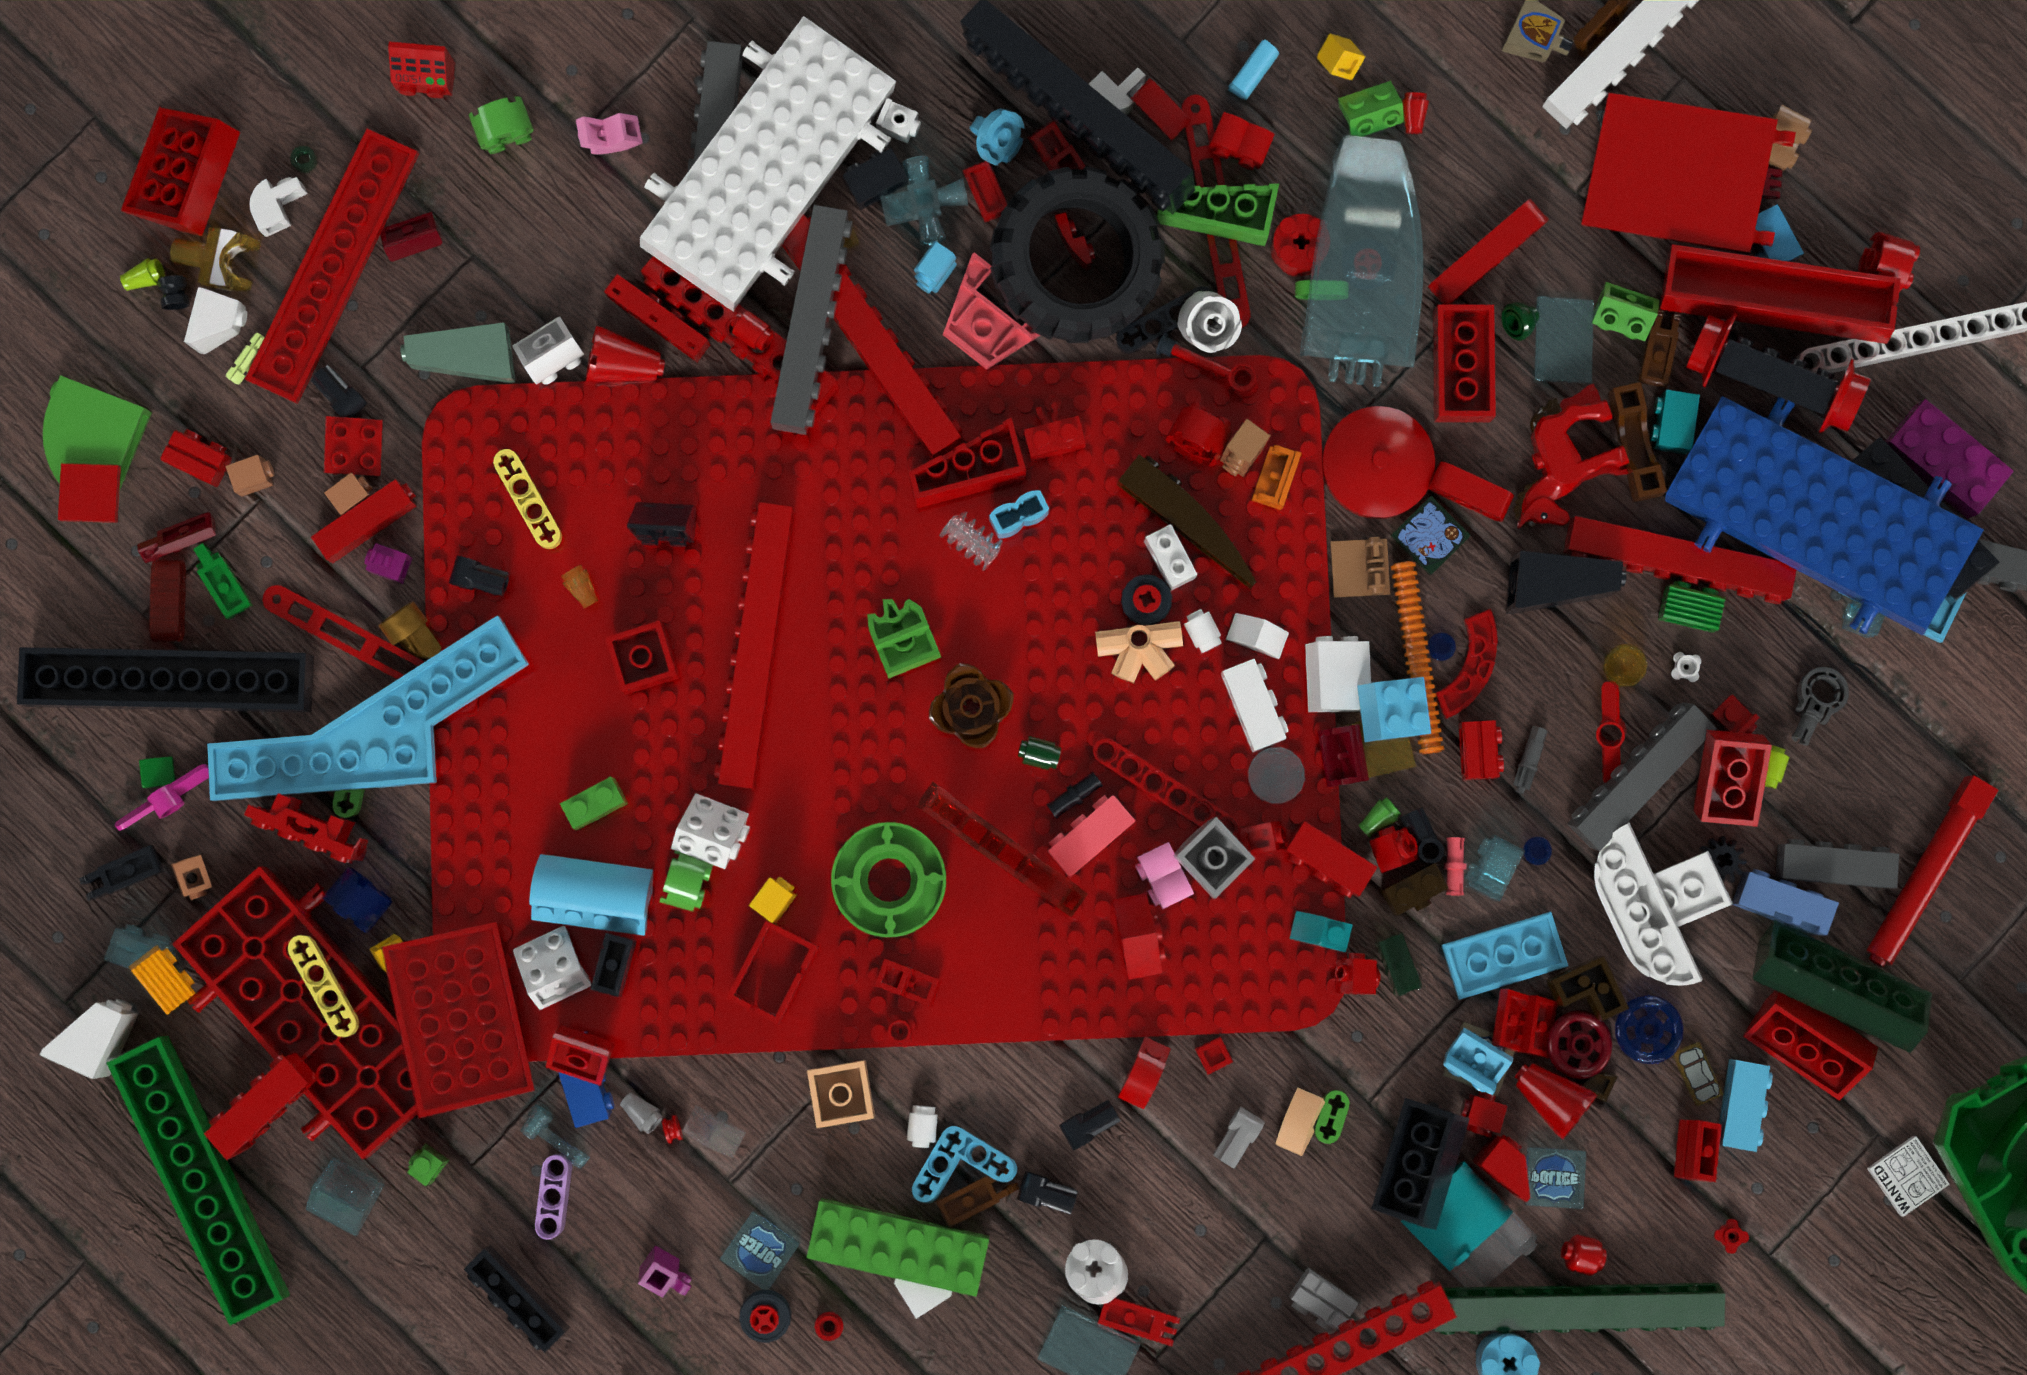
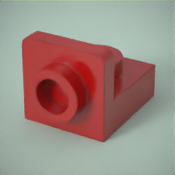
M1733 694L1729 695L1710 714L1725 731L1750 734L1757 728L1755 722L1760 718L1756 713L1751 714Z
M1281 821L1239 828L1242 845L1251 855L1286 848L1287 833L1284 826L1281 825Z

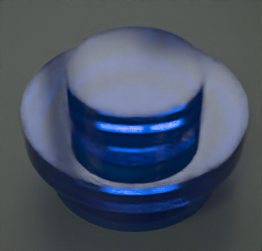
M1437 633L1429 639L1427 649H1429V655L1433 659L1445 661L1454 655L1456 644L1449 634Z
M1532 837L1524 844L1523 855L1530 864L1542 865L1550 859L1552 847L1545 838Z

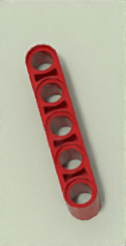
M1531 199L1527 200L1439 275L1428 288L1442 304L1454 303L1537 232L1549 219Z

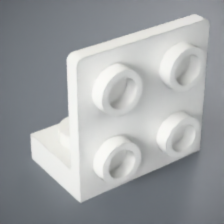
M561 926L513 950L527 994L539 1010L592 985L589 976L578 961L565 926Z

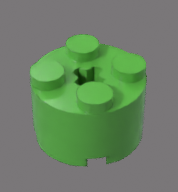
M516 96V102L509 103L508 98L499 99L477 108L478 115L475 116L472 112L469 114V119L481 149L488 150L490 154H496L505 150L504 145L515 141L516 145H521L532 140L530 134L534 129L522 97Z
M675 850L674 853L679 854L678 859L672 858L663 887V892L668 894L667 897L661 896L659 902L693 912L694 907L699 909L701 907L705 890L700 889L703 879L709 880L713 865Z

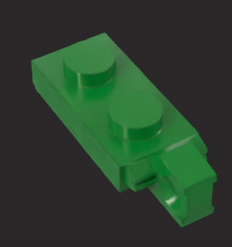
M203 543L193 548L201 561L196 565L197 573L227 620L253 606L226 560L219 552L213 554L207 544L204 545Z

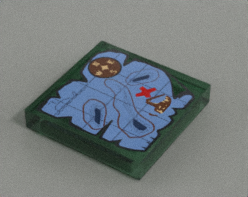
M1432 496L1391 535L1397 544L1429 576L1471 536Z

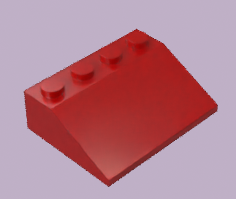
M159 107L121 211L182 232L202 236L240 132L216 118Z

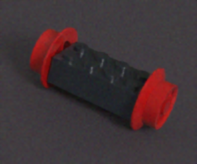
M1734 313L1726 321L1711 315L1708 316L1686 368L1702 374L1703 387L1706 388L1715 366L1719 362L1716 369L1718 373L1823 415L1827 406H1829L1818 433H1823L1830 426L1848 432L1871 381L1870 378L1855 373L1854 359L1850 360L1838 385V380L1833 379L1835 373L1818 367L1817 372L1806 368L1808 362L1792 356L1790 361L1779 357L1780 351L1768 346H1764V349L1760 350L1752 346L1754 341L1740 335L1737 336L1736 340L1730 338L1727 341L1738 313Z

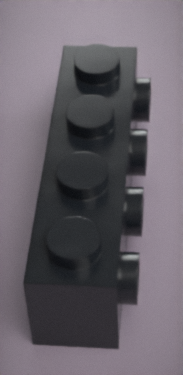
M491 1245L484 1248L464 1268V1271L468 1274L467 1278L477 1288L481 1287L488 1294V1300L496 1308H501L508 1315V1321L518 1330L522 1329L528 1336L527 1340L535 1349H541L545 1353L570 1329L567 1323Z

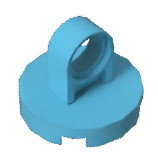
M999 108L991 112L986 118L977 116L970 126V130L977 136L976 144L980 157L993 165H998L1000 162H1010L1022 146L1023 138H1020L1021 128L1024 129V122L1021 116L1009 109Z

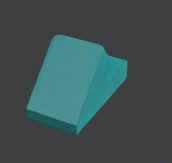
M1296 911L1289 939L1346 952L1353 924Z

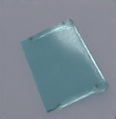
M1547 296L1537 297L1539 320L1536 322L1535 381L1592 383V318L1594 300L1548 298Z
M1062 1305L1037 1359L1069 1375H1126L1141 1342L1107 1326L1098 1324L1097 1321Z

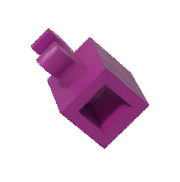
M375 543L373 549L370 548L366 554L364 563L367 566L365 570L403 584L413 558L408 554Z
M655 1245L639 1268L638 1284L663 1298L670 1287L678 1293L686 1295L691 1288L689 1283L692 1278L683 1272H679L680 1259Z

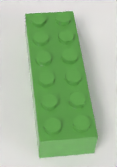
M821 1198L806 1258L977 1297L989 1236Z

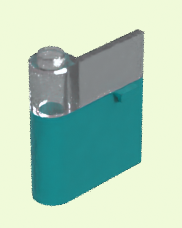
M1464 1161L1455 1166L1436 1230L1401 1220L1413 1235L1464 1287H1486L1522 1254L1527 1256L1537 1247L1535 1242L1537 1235Z

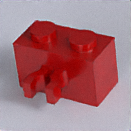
M1056 403L1051 404L1053 411L1051 415L1052 422L1048 423L1047 417L1042 414L1041 407L1035 408L1037 418L1043 425L1023 430L1030 462L1085 449L1086 442L1079 416L1057 421L1058 407Z

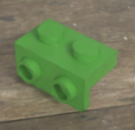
M1391 81L1338 98L1339 107L1349 124V133L1352 139L1404 122L1403 102Z

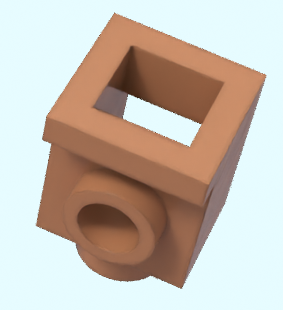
M198 854L171 864L183 897L189 895L190 900L207 895L206 889L211 888L212 885L201 855ZM189 873L196 874L197 880L195 883L190 884L187 882L186 876Z

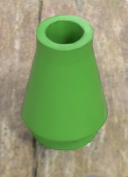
M1387 797L1382 801L1379 799L1365 819L1359 824V827L1370 838L1378 831L1397 822V817L1401 815V812Z

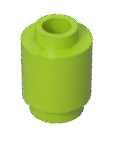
M1772 745L1765 787L1776 789L1778 783L1782 782L1790 758L1785 755L1786 750Z

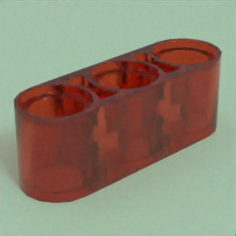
M153 560L150 581V638L153 642L183 641L186 609L184 560Z

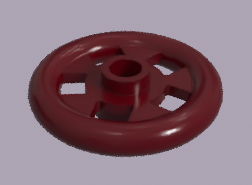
M1584 1010L1570 1011L1559 1017L1552 1025L1547 1038L1548 1055L1555 1068L1565 1076L1573 1079H1587L1597 1075L1607 1065L1612 1053V1037L1604 1021L1597 1020L1593 1013ZM1579 1022L1581 1030L1571 1032L1569 1024ZM1592 1028H1595L1600 1037L1594 1042L1588 1033ZM1560 1037H1566V1050H1559ZM1578 1039L1582 1043V1046L1579 1050H1577L1575 1047V1042ZM1594 1049L1599 1055L1597 1059L1593 1063H1591L1587 1059V1057L1592 1053ZM1570 1056L1580 1060L1577 1067L1567 1064Z

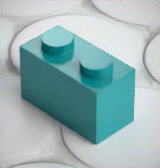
M1665 390L1660 397H1656L1654 413L1657 414L1656 424L1652 425L1650 431V441H1654L1653 450L1685 455L1691 451L1700 395Z

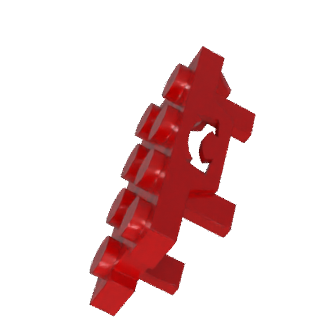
M278 793L271 810L248 805L244 816L252 818L250 824L264 830L274 831V829H278V836L291 841L300 842L302 839L305 841L304 847L324 853L328 850L331 852L329 857L340 862L352 864L354 860L363 861L367 852L368 839L359 838L355 846L347 843L355 822L342 817L339 819L332 815L327 822L300 811L303 801L289 795L287 797ZM312 827L314 829H317L318 831L315 835L308 833L304 828Z

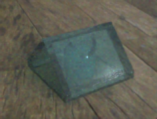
M333 1158L312 1186L305 1210L357 1236L385 1184Z

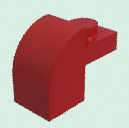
M1144 1037L1118 1098L1144 1110L1163 1073L1171 1048Z

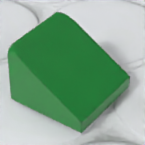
M173 757L139 760L142 788L163 787L176 781Z

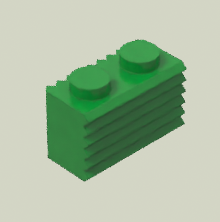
M1674 581L1673 585L1669 584L1665 587L1658 620L1712 633L1719 630L1726 597L1718 596L1719 591L1711 588H1702L1701 591L1690 589L1691 584L1681 581Z

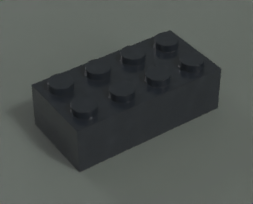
M1405 1098L1371 1209L1421 1227L1436 1230L1470 1118Z

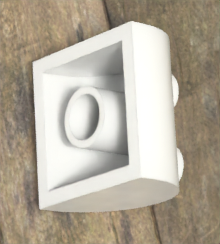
M560 316L512 345L522 365L536 385L540 382L545 385L553 382L557 378L556 372L564 367L568 370L577 367L581 363L580 357L584 355Z

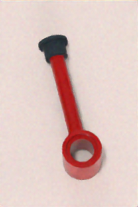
M1166 333L1163 334L1157 345L1156 354L1158 355L1161 353L1169 357L1174 355L1228 379V383H1230L1234 393L1240 397H1250L1259 388V378L1256 371L1248 364L1241 363L1231 369L1177 345V341L1168 338ZM1242 375L1251 376V381L1246 386L1237 385V380Z

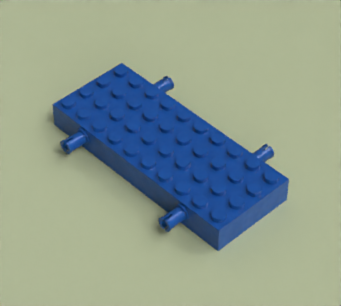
M1722 396L1665 496L1667 503L1706 522L1694 545L1701 549L1705 540L1708 539L1703 551L1710 553L1723 531L1861 603L1859 611L1849 625L1854 630L1857 629L1863 620L1864 623L1859 632L1867 634L1877 613H1880L1923 636L1984 529L1939 506L1952 484L1945 480L1942 487L1937 489L1943 478L1934 476L1924 497H1919L1784 428L1783 424L1795 406L1793 402L1788 401L1784 409L1781 410L1786 399L1778 397L1769 416L1762 417Z

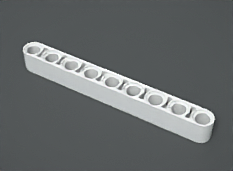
M2027 302L1894 330L1889 339L1895 345L1894 352L1889 351L1884 343L1850 339L1808 348L1795 358L1801 360L1804 357L1810 358L1814 365L1813 369H1811L1817 372L1818 367L1834 373L1846 370L1851 359H1854V366L1857 368L2027 331V322L2022 317V311L2027 312ZM1995 317L2003 321V328H1999L1995 324ZM1968 323H1972L1976 327V334L1968 330ZM1941 328L1948 331L1949 340L1941 337ZM1913 334L1921 337L1922 346L1914 343ZM1858 346H1863L1867 349V357H1862L1859 354ZM1831 351L1837 352L1840 355V363H1835L1831 359Z

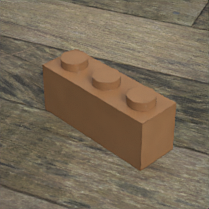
M1246 419L1226 446L1220 460L1224 463L1222 467L1233 476L1239 474L1243 477L1264 449L1270 435Z

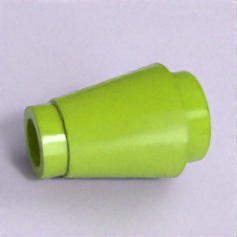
M147 258L125 272V274L120 275V280L125 290L129 291L131 289L158 285L157 280L166 275L158 259L151 260Z

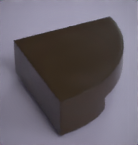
M1598 1073L1593 1077L1587 1078L1581 1086L1597 1094V1099L1607 1102L1618 1076L1609 1073Z

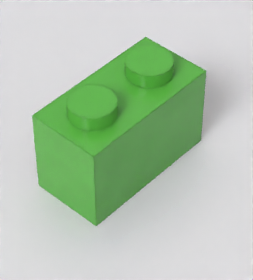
M609 777L560 803L572 828L575 830H580L629 804L617 780L613 777Z

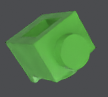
M425 1143L422 1149H418L408 1163L410 1164V1169L407 1173L423 1185L428 1186L435 1181L449 1159Z

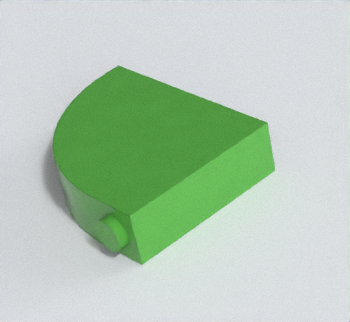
M60 375L58 381H55L51 387V398L43 422V445L53 475L60 484L61 463L119 465L121 467V488L152 412L144 407Z

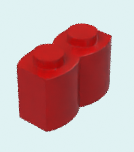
M1223 112L1209 148L1213 150L1214 155L1220 158H1235L1239 161L1238 164L1245 169H1260L1275 134L1238 116Z

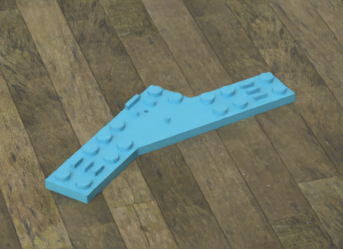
M497 615L312 735L207 744L210 800L221 801L277 796L278 793L294 795L437 783L434 725L525 668L529 663L501 617Z

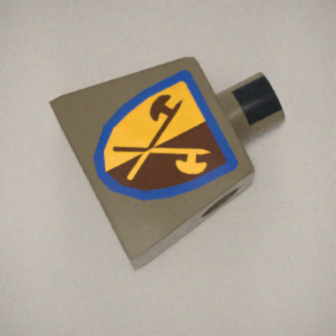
M1525 0L1502 51L1546 62L1552 50L1567 56L1574 40L1559 34L1565 22L1564 18L1537 0Z

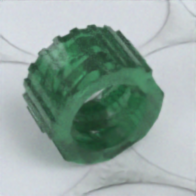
M302 145L292 150L290 161L298 172L309 173L317 166L318 162L317 156L314 154L315 152L308 146ZM302 155L310 156L309 162L305 164L298 163V159Z

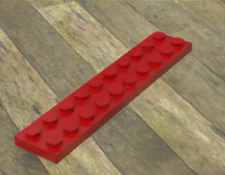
M366 129L245 377L246 381L296 404L299 403L419 156L416 150Z

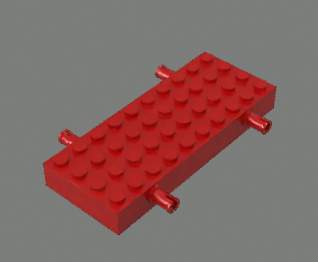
M259 866L172 943L206 982L187 1001L190 1005L194 1004L192 1008L200 1013L202 1009L218 996L274 1060L282 1054L286 1057L296 1052L318 1077L304 1094L319 1110V1113L300 1128L303 1134L309 1133L306 1137L313 1142L324 1130L332 1125L362 1160L369 1158L417 1115L395 1010L312 917L311 912L326 898L330 897L327 891L324 892V888L317 883L298 900L268 867ZM307 935L312 937L317 943L358 1017L359 1027L353 1035L339 1037L331 1031L289 955L288 944L295 936ZM299 941V948L296 949L297 954L303 953L307 958V961L302 962L303 966L310 961L317 960L316 955L309 958L306 952L309 944ZM314 965L310 968L309 976L311 980L318 982L323 978L324 970L321 966ZM328 990L323 996L325 1005L333 1007L337 1004L338 995L335 991ZM342 1006L339 1010L330 1012L331 1016L338 1014L340 1017L339 1029H346L348 1031L351 1019H344L340 1011L345 1010V1007Z

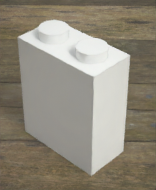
M1332 636L1316 637V642L1305 644L1308 712H1361L1357 686L1371 683L1369 641H1358L1357 636L1341 637V641H1333Z

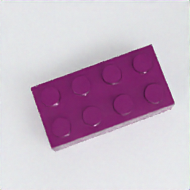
M1926 399L1911 409L1885 441L1928 487H1930L1934 476L1943 478L1937 489H1940L1944 481L1948 480L1952 486L1948 489L1943 499L1967 519L1978 515L2014 472Z

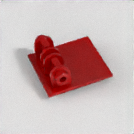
M325 416L324 473L341 475L352 472L354 475L381 476L382 420Z

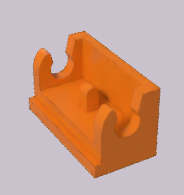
M1278 445L1270 446L1252 501L1281 510L1285 504L1301 452Z

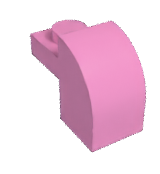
M618 113L603 120L585 116L576 119L580 145L584 148H590L591 154H609L624 151L643 143L638 116Z

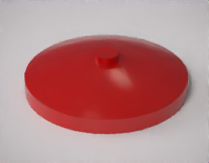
M1385 406L1362 408L1343 418L1327 438L1322 453L1323 477L1331 495L1348 511L1371 519L1395 517L1414 507L1429 489L1428 487L1435 471L1433 445L1424 428L1405 412Z

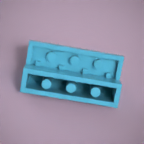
M540 854L533 873L530 890L531 920L645 936L648 905L653 888V870Z

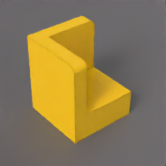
M1329 34L1317 55V59L1330 74L1352 80L1365 59V55L1350 39Z

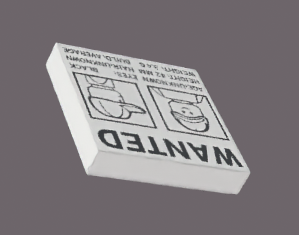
M1916 1136L1910 1137L1867 1168L1893 1207L1902 1217L1949 1185L1947 1179Z

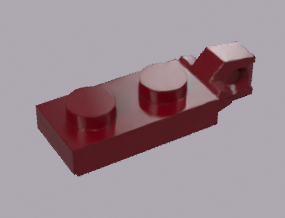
M206 512L157 531L156 537L137 544L138 553L144 562L147 563L159 560L160 557L169 553L179 552L195 543L205 542L211 537L216 536L215 519L210 512Z

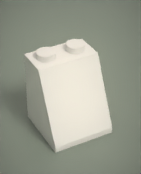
M108 999L107 1002L95 1003L44 1047L40 1056L91 1079L108 1077L111 1075V1072L106 1063L120 1056L139 1013L131 1010L132 1004L120 999H116V1001Z

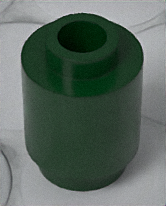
M1028 736L1027 741L1022 740L1020 743L1018 757H1022V764L1045 770L1049 768L1056 769L1061 747L1055 746V742Z

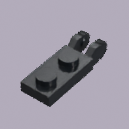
M150 845L97 868L98 870L84 875L79 880L81 885H87L97 879H102L104 887L92 890L86 894L87 900L92 901L160 874L164 870L154 846Z

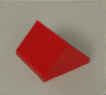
M560 1025L552 1037L545 1068L601 1086L615 1043Z

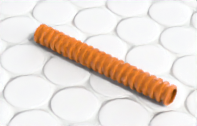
M1405 561L1391 566V570L1394 571L1392 579L1396 581L1393 587L1397 588L1395 596L1398 597L1396 605L1400 607L1397 613L1401 614V618H1399V622L1402 623L1400 631L1404 633L1401 639L1405 640V644H1403V648L1406 649L1404 657L1408 659L1405 665L1409 666L1407 675H1410V678L1424 677L1431 734L1420 735V740L1417 741L1418 745H1421L1419 753H1422V755L1442 752L1445 748L1441 746L1443 737L1439 735L1442 729L1438 728V724L1441 722L1440 719H1437L1439 711L1435 709L1438 703L1434 702L1436 693H1433L1435 685L1431 683L1434 677L1430 675L1432 667H1429L1428 664L1431 662V658L1427 657L1430 651L1426 649L1428 641L1424 638L1427 636V632L1423 631V628L1426 626L1425 623H1422L1424 615L1420 612L1423 610V606H1419V602L1422 600L1421 597H1418L1420 589L1416 586L1419 584V581L1415 579L1417 571H1414L1416 563Z

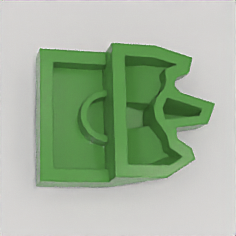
M883 599V617H878L875 613L867 614L869 632L888 678L941 658L921 606L908 599L905 601L904 608L899 610L893 599Z

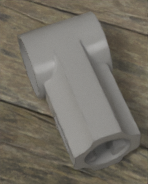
M1240 1106L1227 1126L1228 1131L1213 1156L1230 1167L1235 1168L1248 1145L1252 1144L1261 1132L1265 1121Z

